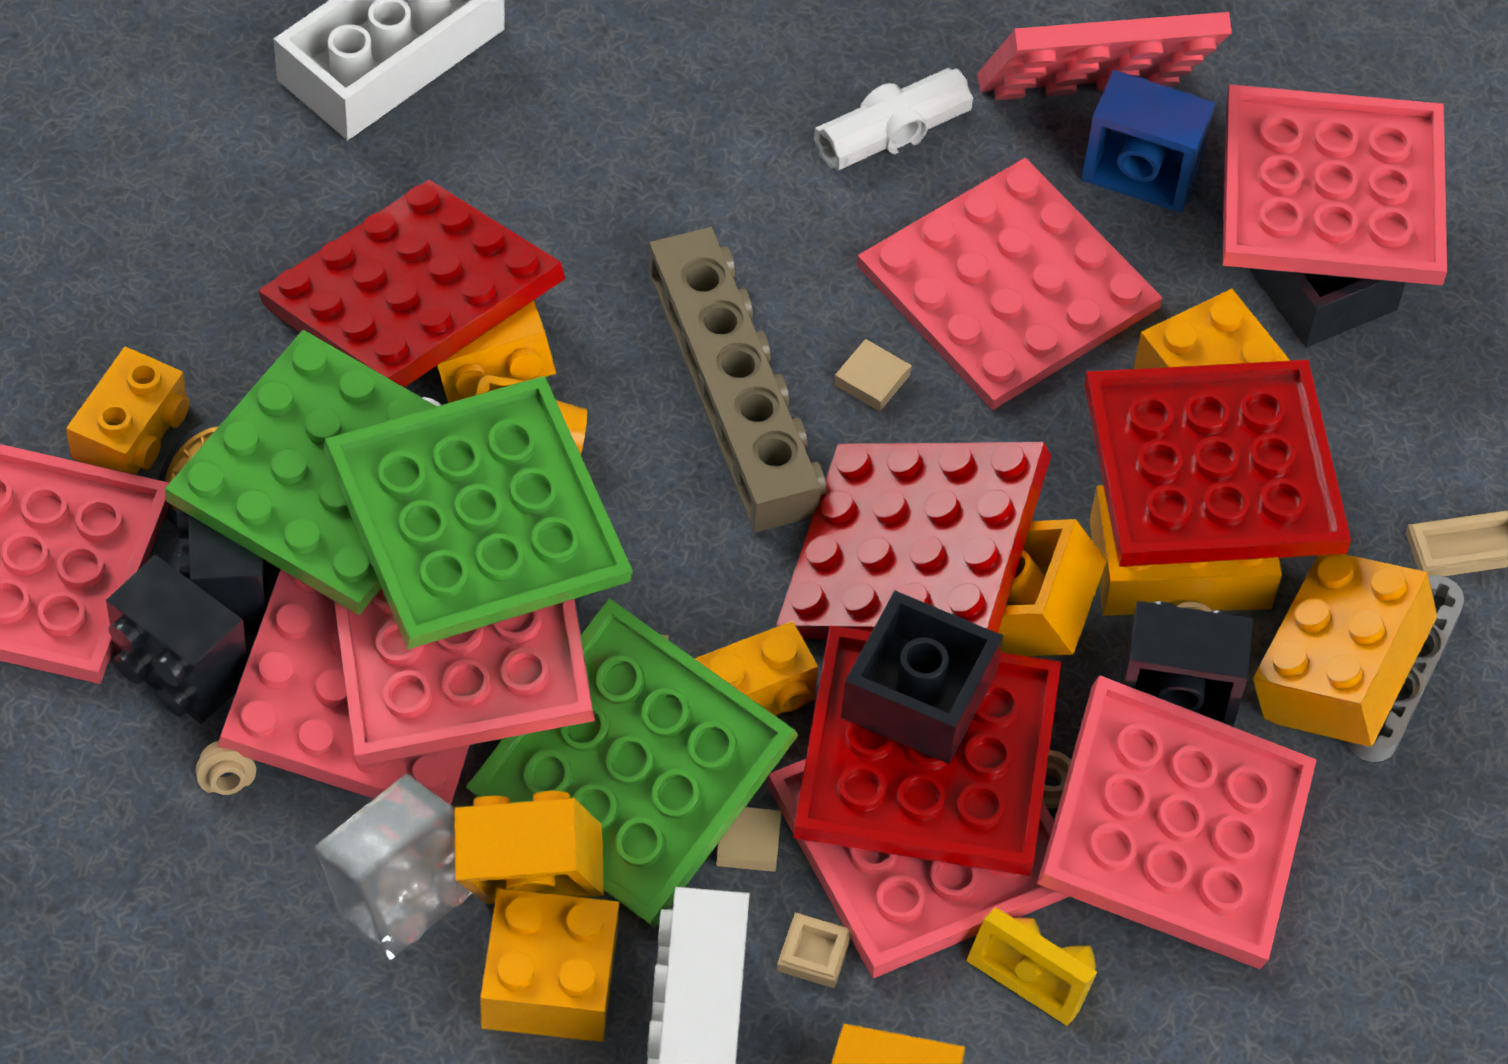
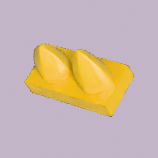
M997 907L984 918L966 960L1066 1026L1072 1022L1080 1011L1097 974L1091 945L1059 948L1041 936L1035 919L1012 918Z

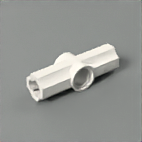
M947 68L902 89L894 83L881 85L866 96L860 108L816 127L814 140L818 146L820 156L830 168L840 170L886 148L892 154L899 153L897 148L910 142L913 145L918 144L926 135L928 129L971 110L973 97L969 91L966 78L958 68L954 70Z

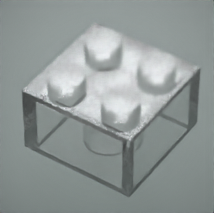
M407 773L314 846L343 923L355 935L389 961L409 944L417 941L425 931L453 908L462 904L472 894L456 881L455 812L453 806Z

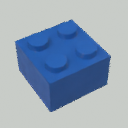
M1113 70L1092 118L1081 181L1182 213L1202 165L1215 102L1200 98L1192 93L1181 92L1150 82L1139 76H1132Z

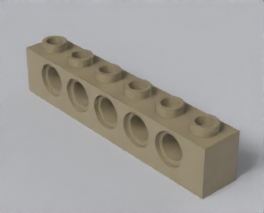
M712 227L649 242L648 273L753 532L756 533L813 518L815 509L819 507L820 495L826 494L825 477L820 464L817 461L811 463L806 453L808 446L807 436L801 419L799 417L792 418L787 407L789 405V395L783 376L780 373L774 375L769 364L771 353L767 337L762 330L755 331L751 322L753 310L750 297L745 288L738 289L733 279L735 277L734 261L727 246L720 247ZM750 420H759L761 422H753ZM767 464H778L780 466L774 467Z

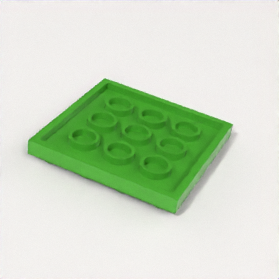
M302 330L165 488L166 502L360 615L379 592L381 585L324 453L325 438L437 406Z
M545 376L325 438L324 453L407 649L630 582L633 572Z
M609 598L581 634L595 721L503 738L466 788L477 797L503 796L509 798L510 803L533 801L534 794L544 791L569 793L570 798H575L602 825L604 891L655 928L660 922L661 909L669 910L674 903L675 887H686L798 737V734L793 728Z

